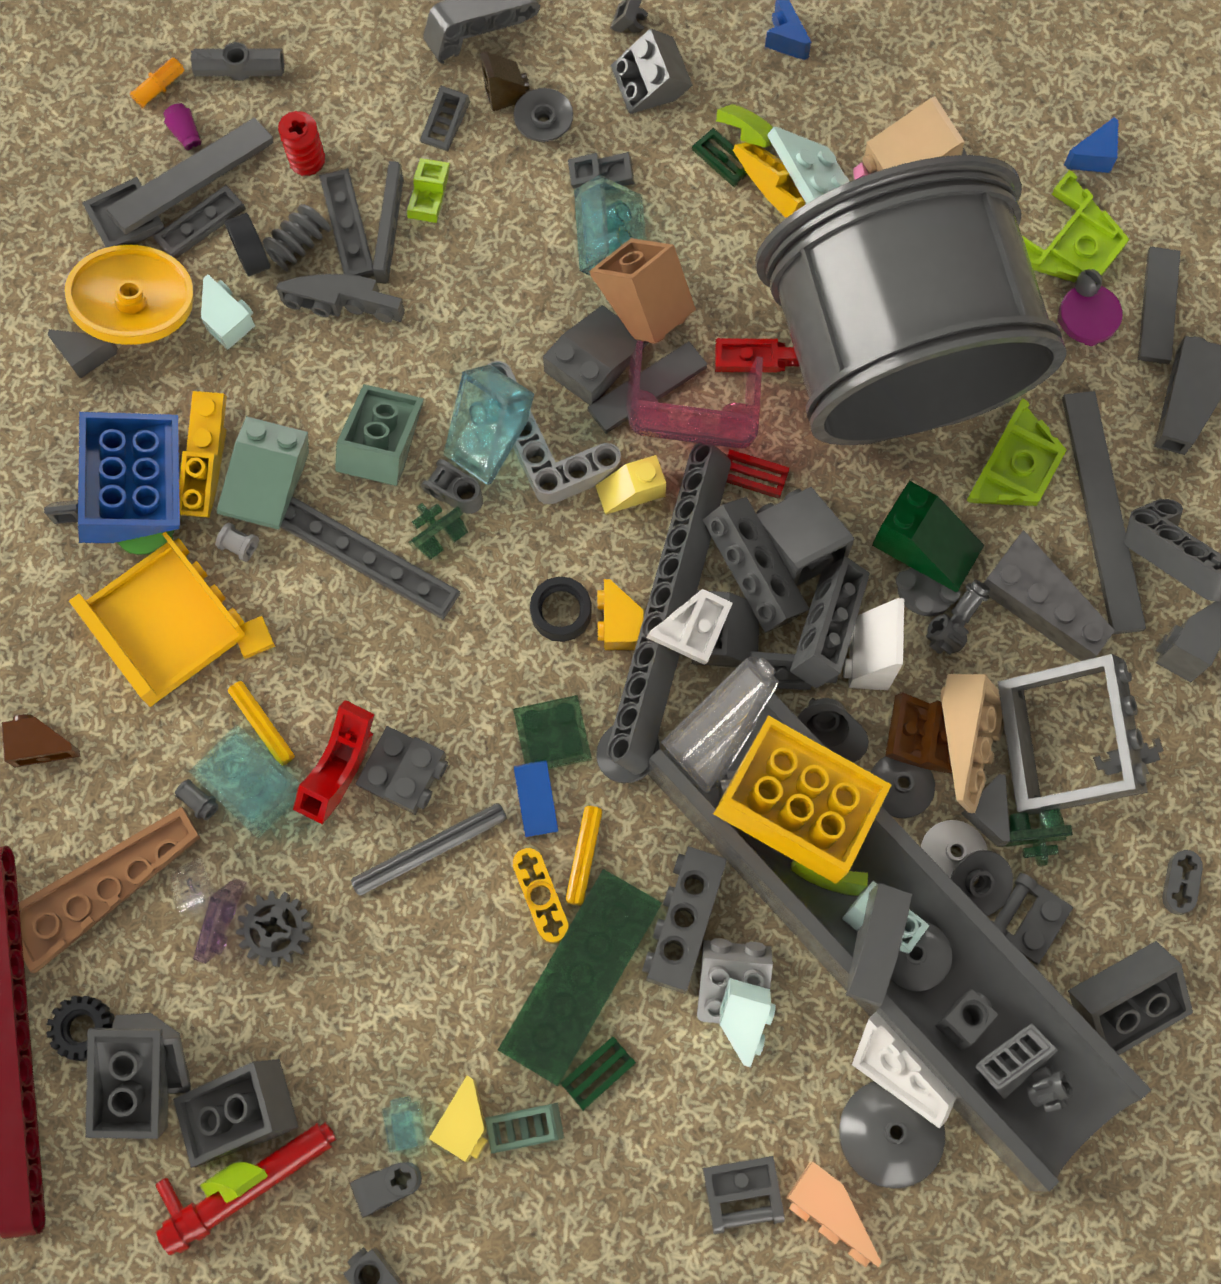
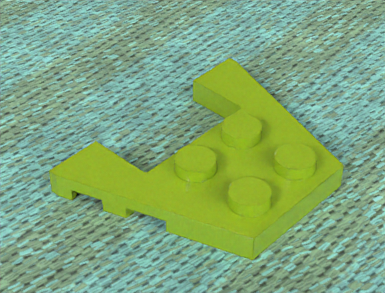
M1069 170L1056 185L1051 195L1076 211L1046 250H1043L1024 236L1022 237L1033 270L1075 283L1079 274L1086 269H1094L1103 276L1125 248L1129 238L1106 210L1103 212L1092 200L1094 196L1088 189L1084 190L1076 181L1077 176Z

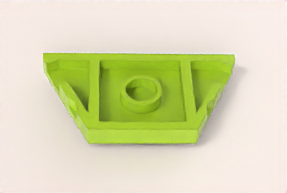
M1021 399L966 500L967 502L1037 506L1067 450L1058 438L1051 435L1050 429L1043 420L1039 421L1028 408L1030 404L1027 400Z

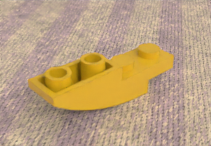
M192 392L186 451L182 452L179 480L181 516L210 517L216 496L227 429L224 428L227 396L224 393Z

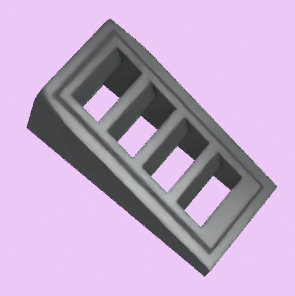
M440 85L420 142L448 152L471 102L469 96ZM445 102L456 105V110L444 106ZM443 112L452 115L453 119L450 120L439 115ZM436 122L450 126L449 130L435 126ZM431 132L446 136L444 141L430 137Z
M1031 1023L983 1058L975 1067L1005 1099L1058 1050ZM1030 1038L1042 1049L1037 1054L1026 1043ZM1020 1047L1030 1057L1026 1062L1016 1053ZM1009 1057L1019 1066L1014 1071L1005 1062ZM999 1066L1007 1074L1003 1079L995 1073Z

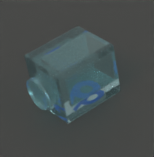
M411 1096L390 1100L391 1107L382 1109L389 1153L427 1146L421 1103L418 1101L412 1102Z

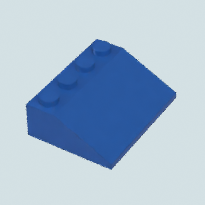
M79 412V543H116L180 529L178 415Z

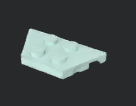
M773 127L767 134L806 204L850 182L829 147L779 127Z

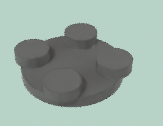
M913 568L899 572L895 580L898 586V595L904 599V605L912 612L922 616H938L947 611L950 605L956 603L960 597L959 590L956 593Z

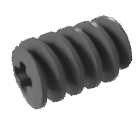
M305 204L298 206V213L292 212L289 215V221H282L280 229H274L271 232L272 238L265 237L263 239V246L269 257L285 271H289L285 263L286 260L294 265L297 263L294 256L295 252L303 257L306 255L302 247L303 244L310 248L314 247L311 239L312 236L318 240L323 239L320 228L327 232L331 231V227L326 219L315 209Z

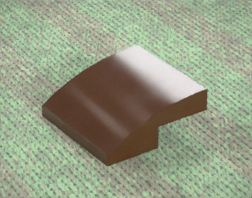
M904 692L895 695L885 756L920 768L952 774L941 701L937 700L928 703Z

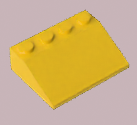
M768 715L713 814L837 884L849 872L891 784Z

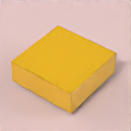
M262 616L245 622L240 626L245 636L239 639L237 643L244 659L275 647Z

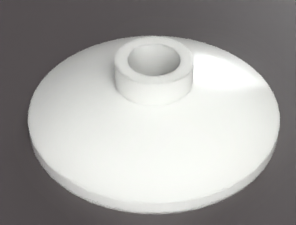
M947 820L929 829L922 840L921 848L951 878L954 868L965 856L975 851L987 850V845L982 835L971 825L958 820ZM952 846H958L961 849V857H955L951 854L950 849Z

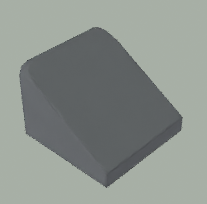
M78 500L53 502L44 508V513L54 524L78 522Z

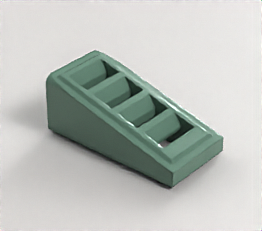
M558 1103L485 1118L491 1154L564 1138ZM541 1113H546L549 1134L546 1135ZM533 1115L537 1136L532 1138L530 1137L527 1116ZM517 1118L522 1140L516 1141L513 1119ZM505 1121L508 1143L504 1144L501 1141L498 1123Z

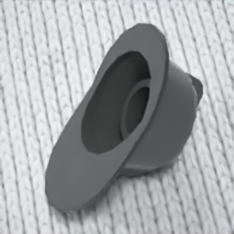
M812 698L809 701L808 707L803 709L797 718L827 749L852 763L861 759L867 752L869 744L867 732L839 701L831 698L817 700Z

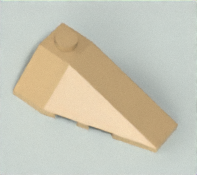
M948 674L946 685L941 690V703L956 800L968 813H975L986 782L984 766L985 764H992L994 759V753L991 751L993 741H1000L1003 733L1004 722L999 690L986 674Z

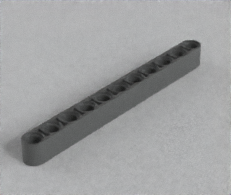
M702 440L695 444L688 458L607 747L608 758L633 774H640L649 766L680 653L646 637L654 627L659 625L697 593L712 537L702 519L720 506L731 467L730 457L709 440Z

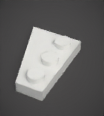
M876 1011L867 1021L852 1065L940 1128L947 1121L956 1097Z

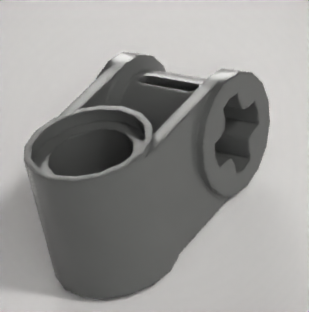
M443 459L437 461V468L428 481L424 480L421 483V487L426 493L441 502L449 504L462 513L473 514L481 509L483 505V496L478 481ZM464 493H475L470 499H461Z
M400 1162L350 1182L349 1184L362 1218L374 1214L375 1211L382 1208L385 1209L391 1206L393 1202L416 1192L421 1185L422 1175L419 1168L413 1163ZM399 1170L403 1173L411 1174V1179L407 1181L408 1188L404 1185L396 1184V1179L400 1177Z

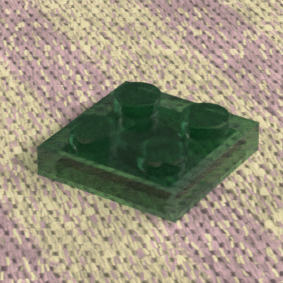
M578 695L513 709L525 764L547 760L548 769L592 760Z

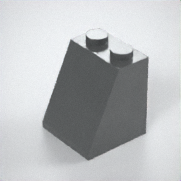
M812 487L803 491L796 489L787 494L784 501L776 505L773 503L766 504L756 512L796 586L818 576L843 556H849L855 540L853 535Z

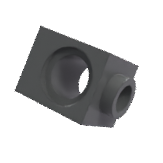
M971 989L953 1004L935 1026L962 1051L973 1045L999 1014L992 1009V1003L987 997ZM963 1010L969 1011L973 1015L974 1026L969 1025L964 1020Z
M363 1247L347 1261L350 1268L343 1273L350 1284H366L362 1277L363 1269L366 1265L372 1264L380 1272V1280L377 1284L403 1283L377 1248L367 1252Z

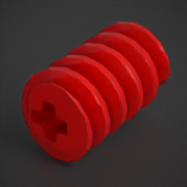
M302 111L288 112L279 121L278 131L290 168L301 176L314 175L322 169L326 157L316 121L311 115Z

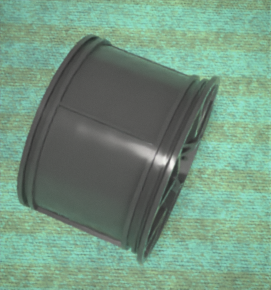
M953 155L923 159L883 169L848 182L812 200L783 220L762 242L756 254L755 268L759 279L770 288L774 301L783 309L809 398L806 404V414L810 422L811 432L815 438L835 445H867L961 423L994 410L1024 395L1040 385L1060 368L1066 358L1067 350L1058 325L1049 320L1019 228L1021 209L1018 201L1022 192V184L1017 171L1011 165L999 159L986 156Z

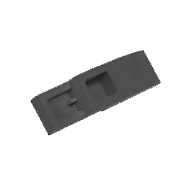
M345 274L308 275L279 282L276 287L281 301L287 307L299 310L301 307L311 309L313 313L324 318L330 315L339 317L343 307L356 315H361L363 312L373 314L378 320L390 323L392 320L401 322L405 313L402 298L380 293L377 280Z

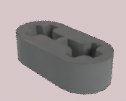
M1191 850L1177 852L1170 858L1162 899L1165 908L1175 915L1190 912L1195 908L1198 899L1203 863L1197 853ZM1187 858L1188 864L1193 866V870L1188 871L1185 879H1182L1183 868L1178 866V862ZM1180 885H1182V897L1188 899V903L1178 907L1177 900L1172 899V895L1178 893Z

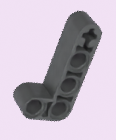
M444 0L435 4L429 11L423 39L439 63L443 64L445 63L443 60L453 55L455 57L459 55L463 39L520 24L536 16L540 10V4L537 0Z
M1159 499L1133 510L1130 514L1124 539L1125 545L1203 598L1220 602L1221 554L1179 527L1183 511L1182 505L1171 499Z

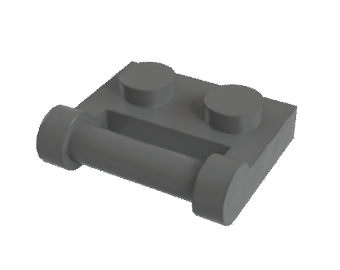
M1019 873L1014 882L1016 887L992 923L1029 961L1038 965L1072 911L1073 906L1039 885L1030 876ZM1030 893L1036 899L1015 934L1012 935L1006 928L1026 895Z
M773 1156L702 1168L714 1235L725 1233L724 1229L768 1221H773L774 1224L785 1222ZM769 1195L770 1206L726 1214L721 1212L720 1203Z

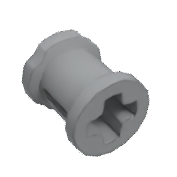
M226 523L218 533L215 545L220 550L227 549L239 555L240 560L247 562L256 550L259 538L254 534L247 535L237 530L232 523Z

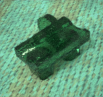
M423 503L416 506V509L420 516L411 522L416 529L425 523L429 527L408 543L413 549L418 548L428 560H431L444 550L434 536L436 533L443 529L453 543L468 533L464 522L460 518L463 512L457 506L436 521L434 517L443 511L439 504H435L430 509H427Z
M1060 809L1041 811L1039 813L1041 828L1031 829L1028 813L1011 814L1008 817L1010 842L1005 846L1033 844V847L1023 848V857H1035L1038 866H1047L1048 856L1059 854L1057 844L1046 845V842L1066 840L1067 836L1073 835L1071 825H1064Z

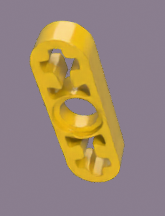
M524 848L518 851L513 858L515 874L540 937L547 943H559L568 934V921L541 854L535 849ZM529 856L531 860L537 859L538 863L533 865L537 877L544 874L545 879L535 880L528 886H525L524 881L531 879L526 869H519V866L523 864L522 858ZM537 887H545L551 893L550 900L544 905H536L531 900V893ZM556 905L558 910L551 911L554 921L556 923L562 922L563 926L559 928V935L553 937L551 932L545 933L543 930L548 926L545 914L538 918L536 912H545Z

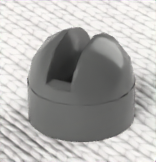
M1086 269L1081 272L1075 282L1077 292L1085 297L1096 295L1102 286V276L1094 269Z

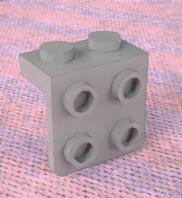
M715 938L711 941L703 940L697 1018L702 1022L720 1023V1006L730 978L770 989L773 968L772 947L765 946L760 942H747L746 944L731 943L723 938Z

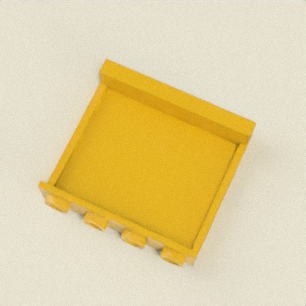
M167 532L162 534L167 543L89 599L85 600L79 593L69 600L70 604L128 682L149 707L237 644L239 639L245 636L240 627L245 623L234 608L227 611L222 604L226 598L215 584L211 587L206 584L204 579L208 577L207 573L197 561L192 564L188 561L186 556L190 554L189 550L179 537L173 541Z

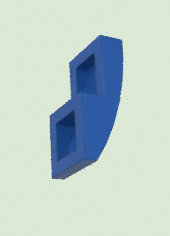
M547 760L514 766L525 837L558 832Z

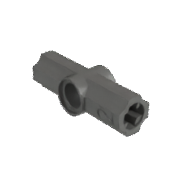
M233 42L226 45L223 49H193L191 51V64L194 76H230L234 80L243 81L250 76H283L285 64L282 49H247L244 44Z

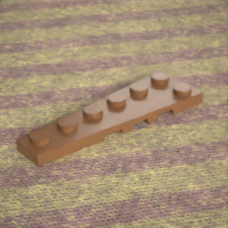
M183 807L19 902L24 962L31 973L35 974L201 838Z

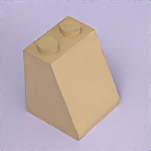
M934 96L866 143L863 165L870 174L913 161L962 155L965 141Z

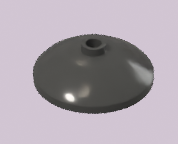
M875 1081L857 1090L843 1109L839 1124V1139L842 1151L854 1171L872 1184L893 1189L915 1185L932 1173L944 1151L946 1136L944 1124L938 1128ZM894 1125L898 1126L902 1131V1135L898 1140L890 1136V1129Z

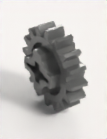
M269 891L268 900H264L260 895H257L256 906L253 907L247 903L245 905L246 910L249 912L248 915L238 916V920L244 924V928L237 929L236 934L245 937L238 944L239 947L243 950L250 948L247 957L251 960L260 955L259 964L262 966H266L269 959H271L273 966L276 968L280 967L281 959L283 958L288 963H293L292 954L294 952L301 955L305 953L300 947L301 943L311 942V938L305 935V931L312 929L313 924L304 922V919L310 915L307 909L298 911L302 902L296 898L289 903L290 895L286 892L281 895L280 899H278L274 891ZM271 908L270 913L258 917L263 911ZM289 911L295 917L296 929L291 927L287 921ZM277 923L287 933L274 932L271 934L262 925L275 926ZM253 930L258 931L261 937L260 948L254 940ZM291 941L286 948L277 951L278 945Z

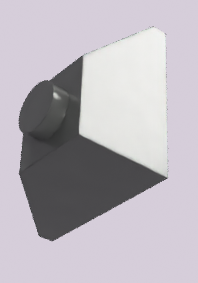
M152 1013L116 1015L112 1028L162 1029L168 1094L191 1091L180 1033Z

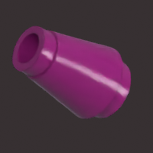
M183 103L169 106L163 113L165 118L164 124L184 146L185 150L189 151L193 147L201 145L202 142L199 138L191 109L186 108Z

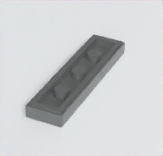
M389 161L373 263L375 280H377V283L385 284L389 282L404 181L401 164L394 161Z
M349 169L319 175L343 273L345 275L366 278L373 277V262Z
M1150 246L1147 251L1138 360L1168 365L1172 361L1181 253L1179 250Z
M688 341L589 405L588 412L605 434H607L705 370L707 363L690 341Z

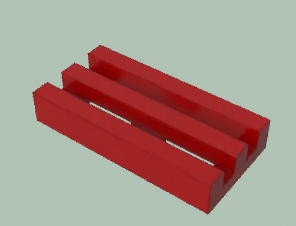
M729 449L727 456L731 460V471L778 486L774 488L733 474H728L726 483L780 499L790 470L789 467ZM733 460L779 474L781 477L734 463Z

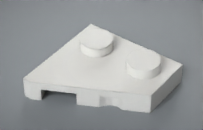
M702 589L659 625L654 627L646 638L705 665L711 656L732 602Z

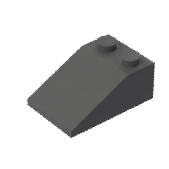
M601 305L562 334L543 356L544 372L588 405H591L604 395L649 342L634 339L621 319Z
M1221 601L1213 602L1188 618L1181 626L1175 624L1170 633L1164 635L1156 648V652L1160 653L1156 664L1190 683L1208 669L1221 648Z
M89 1028L87 1036L85 1138L158 1139L168 1127V1083L162 1029Z
M280 1059L253 1061L173 1099L191 1168L264 1143L299 1128Z

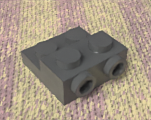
M387 726L355 784L416 815L419 808L424 810L428 805L433 793L429 788L434 779L440 780L448 766V762L445 761L447 756L445 751L416 737L413 739Z

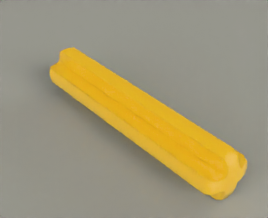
M242 681L231 685L228 688V693L279 765L284 766L292 761L295 757L294 753Z
M586 806L584 808L565 898L566 902L572 905H583L602 817V809L596 806Z

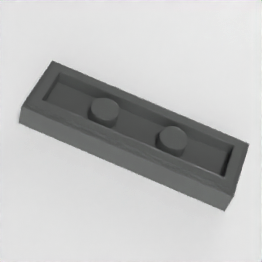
M225 185L153 237L167 254L176 259L223 226L226 220L234 218L246 208L232 190Z

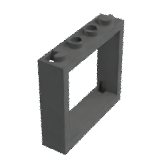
M1109 654L997 681L1017 812L1036 815L1148 793L1146 774H1149L1146 764L1142 762L1140 751L1144 746L1140 730L1136 728L1134 715H1137L1138 708L1134 696L1130 694L1128 682H1131L1132 674L1128 672L1125 660L1114 654ZM1105 671L1123 781L1041 797L1024 690Z

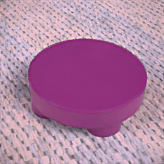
M1103 286L1092 297L1080 295L1074 287L1064 296L1059 306L1057 320L1065 333L1072 339L1087 346H1095L1108 340L1115 334L1121 324L1123 311L1121 303L1115 294Z

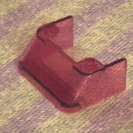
M637 340L630 361L626 402L629 425L636 434L740 449L752 445L757 437L759 428L763 357H756L747 376L745 404L729 403L719 411L658 403L652 393L639 390L643 341Z

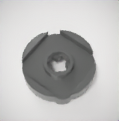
M1160 738L1152 739L1154 746L1148 747V744L1144 743L1143 748L1140 749L1142 762L1145 764L1161 760L1159 753L1163 752L1164 749ZM1118 749L1106 752L1110 758L1103 761L1099 755L1093 757L1097 770L1104 769L1106 775L1122 772Z

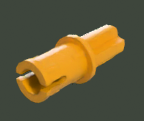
M174 57L169 59L153 74L149 72V78L134 91H131L129 93L130 96L143 109L160 92L165 93V88L184 73L182 64Z

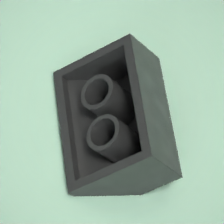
M1157 941L1068 990L1073 1008L1118 1055L1193 1013L1182 965Z

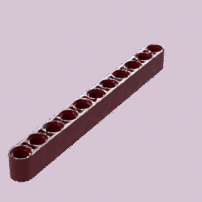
M9 846L0 847V1237L2 1239H11L42 1233L45 1227L46 1215L16 862Z

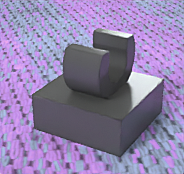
M623 0L619 3L610 28L619 33H622L626 28L632 33L642 31L644 26L636 20H644L648 17V13L644 9L639 8L642 0Z

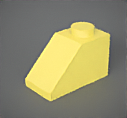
M656 455L625 464L595 485L605 515L666 496V481Z
M466 1076L429 1139L463 1161L468 1162L471 1156L475 1159L479 1157L488 1140L483 1137L486 1132V1126L476 1081Z

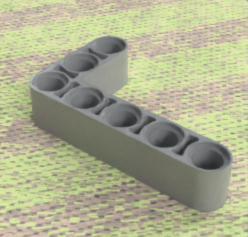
M494 361L486 366L483 373L486 391L529 483L540 502L549 505L560 502L595 487V485L621 468L620 450L612 443L599 444L555 463L511 368L503 361ZM498 377L506 379L499 384L492 382L493 379ZM510 403L518 405V407L513 410H507L504 408L507 404ZM523 429L529 430L531 432L529 435L524 437L518 436L516 434L518 431ZM533 456L543 458V461L536 464L528 460ZM606 458L614 461L610 466H603L599 462ZM579 470L583 471L585 476L574 478L570 474ZM545 483H554L556 485V488L549 491L541 487Z

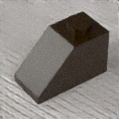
M489 52L480 53L484 88L492 111L515 106L518 100L526 94V91H530L526 73H520L518 64L515 61Z

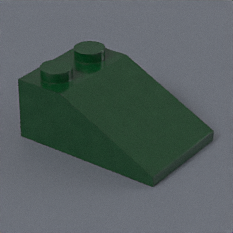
M910 480L886 516L872 543V546L956 593L985 546L937 495Z

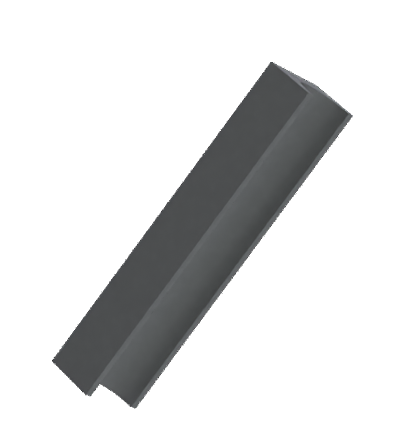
M751 669L741 678L728 698L700 726L665 751L659 749L650 757L649 769L651 772L648 775L724 858H727L728 863L839 984L847 990L858 931L842 918L858 896L834 892L805 880L791 870L793 859L713 814L720 802L718 781L727 779L726 771L738 770L768 715L824 746ZM881 806L849 871L868 873V885L874 881L877 884L881 883L911 893L912 898L909 909L923 921L938 927L949 940L952 949V965L946 978L932 989L910 991L890 980L880 1007L861 1000H854L870 1017L877 1011L956 1097L953 1108L1029 1191L1050 1192L1060 1182L1057 1179L1058 1175L1074 1153L1111 1118L1129 1105L1142 1100L1151 1091V1088ZM913 948L909 956L913 960H920L923 957V951L920 948ZM972 989L976 993H981L987 997L992 1003V1009L999 1015L973 1045L960 1051L935 1025L963 994ZM963 1010L964 1020L969 1025L974 1026L973 1015L969 1011ZM1031 1023L1058 1050L1039 1068L1053 1065L1055 1072L1064 1071L1072 1086V1097L1066 1099L1068 1105L1063 1107V1109L1046 1113L1044 1105L1034 1106L1029 1098L1027 1081L1034 1079L1032 1075L1004 1099L975 1067L983 1058ZM1032 1038L1026 1042L1036 1054L1042 1050ZM1021 1047L1016 1051L1024 1062L1030 1059ZM1011 1057L1005 1061L1013 1071L1019 1067ZM1000 1066L995 1070V1073L1001 1079L1007 1076Z

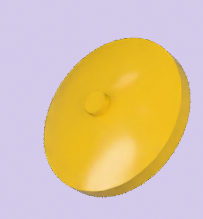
M141 245L111 246L93 252L74 266L65 283L66 304L73 321L89 335L114 344H144L170 335L187 320L192 311L194 301L191 277L185 267L169 254Z

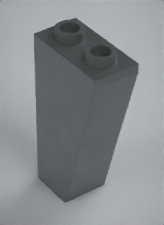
M1185 336L1177 347L1154 447L1185 455L1195 443L1221 400V345L1208 342L1201 337Z

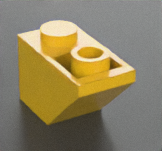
M604 579V590H597L598 610H604V621H598V641H604V650H635L644 619L643 609L611 579Z

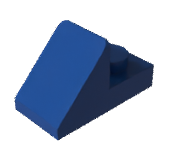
M776 0L775 12L772 14L774 28L766 32L765 47L802 60L808 59L811 40L790 0Z

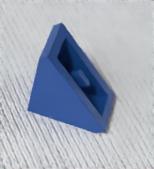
M1113 117L1073 147L1066 158L1064 166L1072 170L1110 173L1118 154V120Z

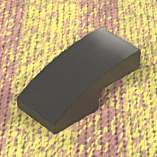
M629 152L605 158H599L597 153L568 159L570 181L573 189H592L635 184L632 159Z

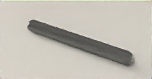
M496 803L353 877L351 884L358 895H363L504 822L507 819L502 806Z

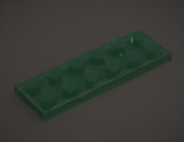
M603 869L503 1039L498 1051L558 1087L660 910L662 902Z

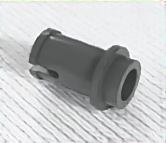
M974 580L966 585L967 591L951 611L953 615L956 614L966 623L970 621V618L981 603L988 601L990 598L988 594L991 590L979 580Z
M189 779L182 782L175 791V797L195 812L194 815L197 819L203 818L208 820L218 810L219 805L216 803V798L214 796H207Z

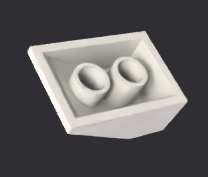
M903 598L894 599L857 616L848 646L850 647V659L845 658L843 664V678H849V688L889 690L903 665Z

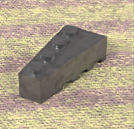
M1024 530L984 582L991 590L988 594L990 598L1080 661L1095 658L1115 632L1111 625Z

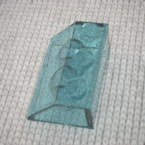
M601 175L596 176L574 190L579 270L591 276L589 271L630 238L646 240L642 195Z

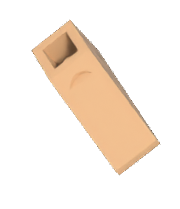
M810 1162L786 1196L792 1202L789 1209L805 1222H807L809 1217L822 1225L818 1232L835 1245L839 1240L847 1244L851 1248L848 1255L865 1268L869 1262L879 1267L882 1262L844 1185L816 1163Z

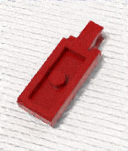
M717 338L715 341V372L785 371V366L799 367L794 347H785V343L778 342V339Z

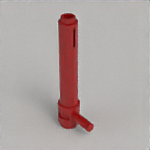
M327 1122L321 1125L316 1123L255 1164V1166L265 1170L268 1177L228 1203L224 1201L218 1191L197 1204L192 1202L183 1208L169 1179L165 1178L159 1181L155 1187L171 1215L170 1218L162 1223V1227L156 1231L157 1238L166 1253L170 1256L176 1252L183 1253L191 1247L190 1243L195 1239L201 1241L211 1234L213 1227L332 1148L331 1143L337 1139Z

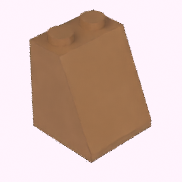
M630 238L589 271L592 279L636 340L649 343L660 342L667 333L682 324L696 310L678 255L672 244Z

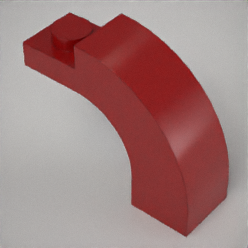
M347 700L339 706L332 734L323 755L312 772L299 785L293 807L294 811L320 824H323L341 802L366 756L374 734L370 730L375 714Z

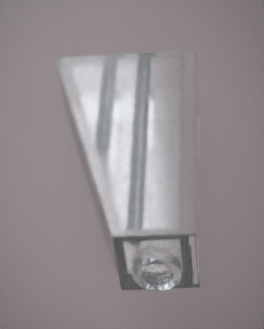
M746 658L661 742L705 793L719 788V780L725 779L726 771H729L779 683L774 676L776 673L775 669L764 658Z

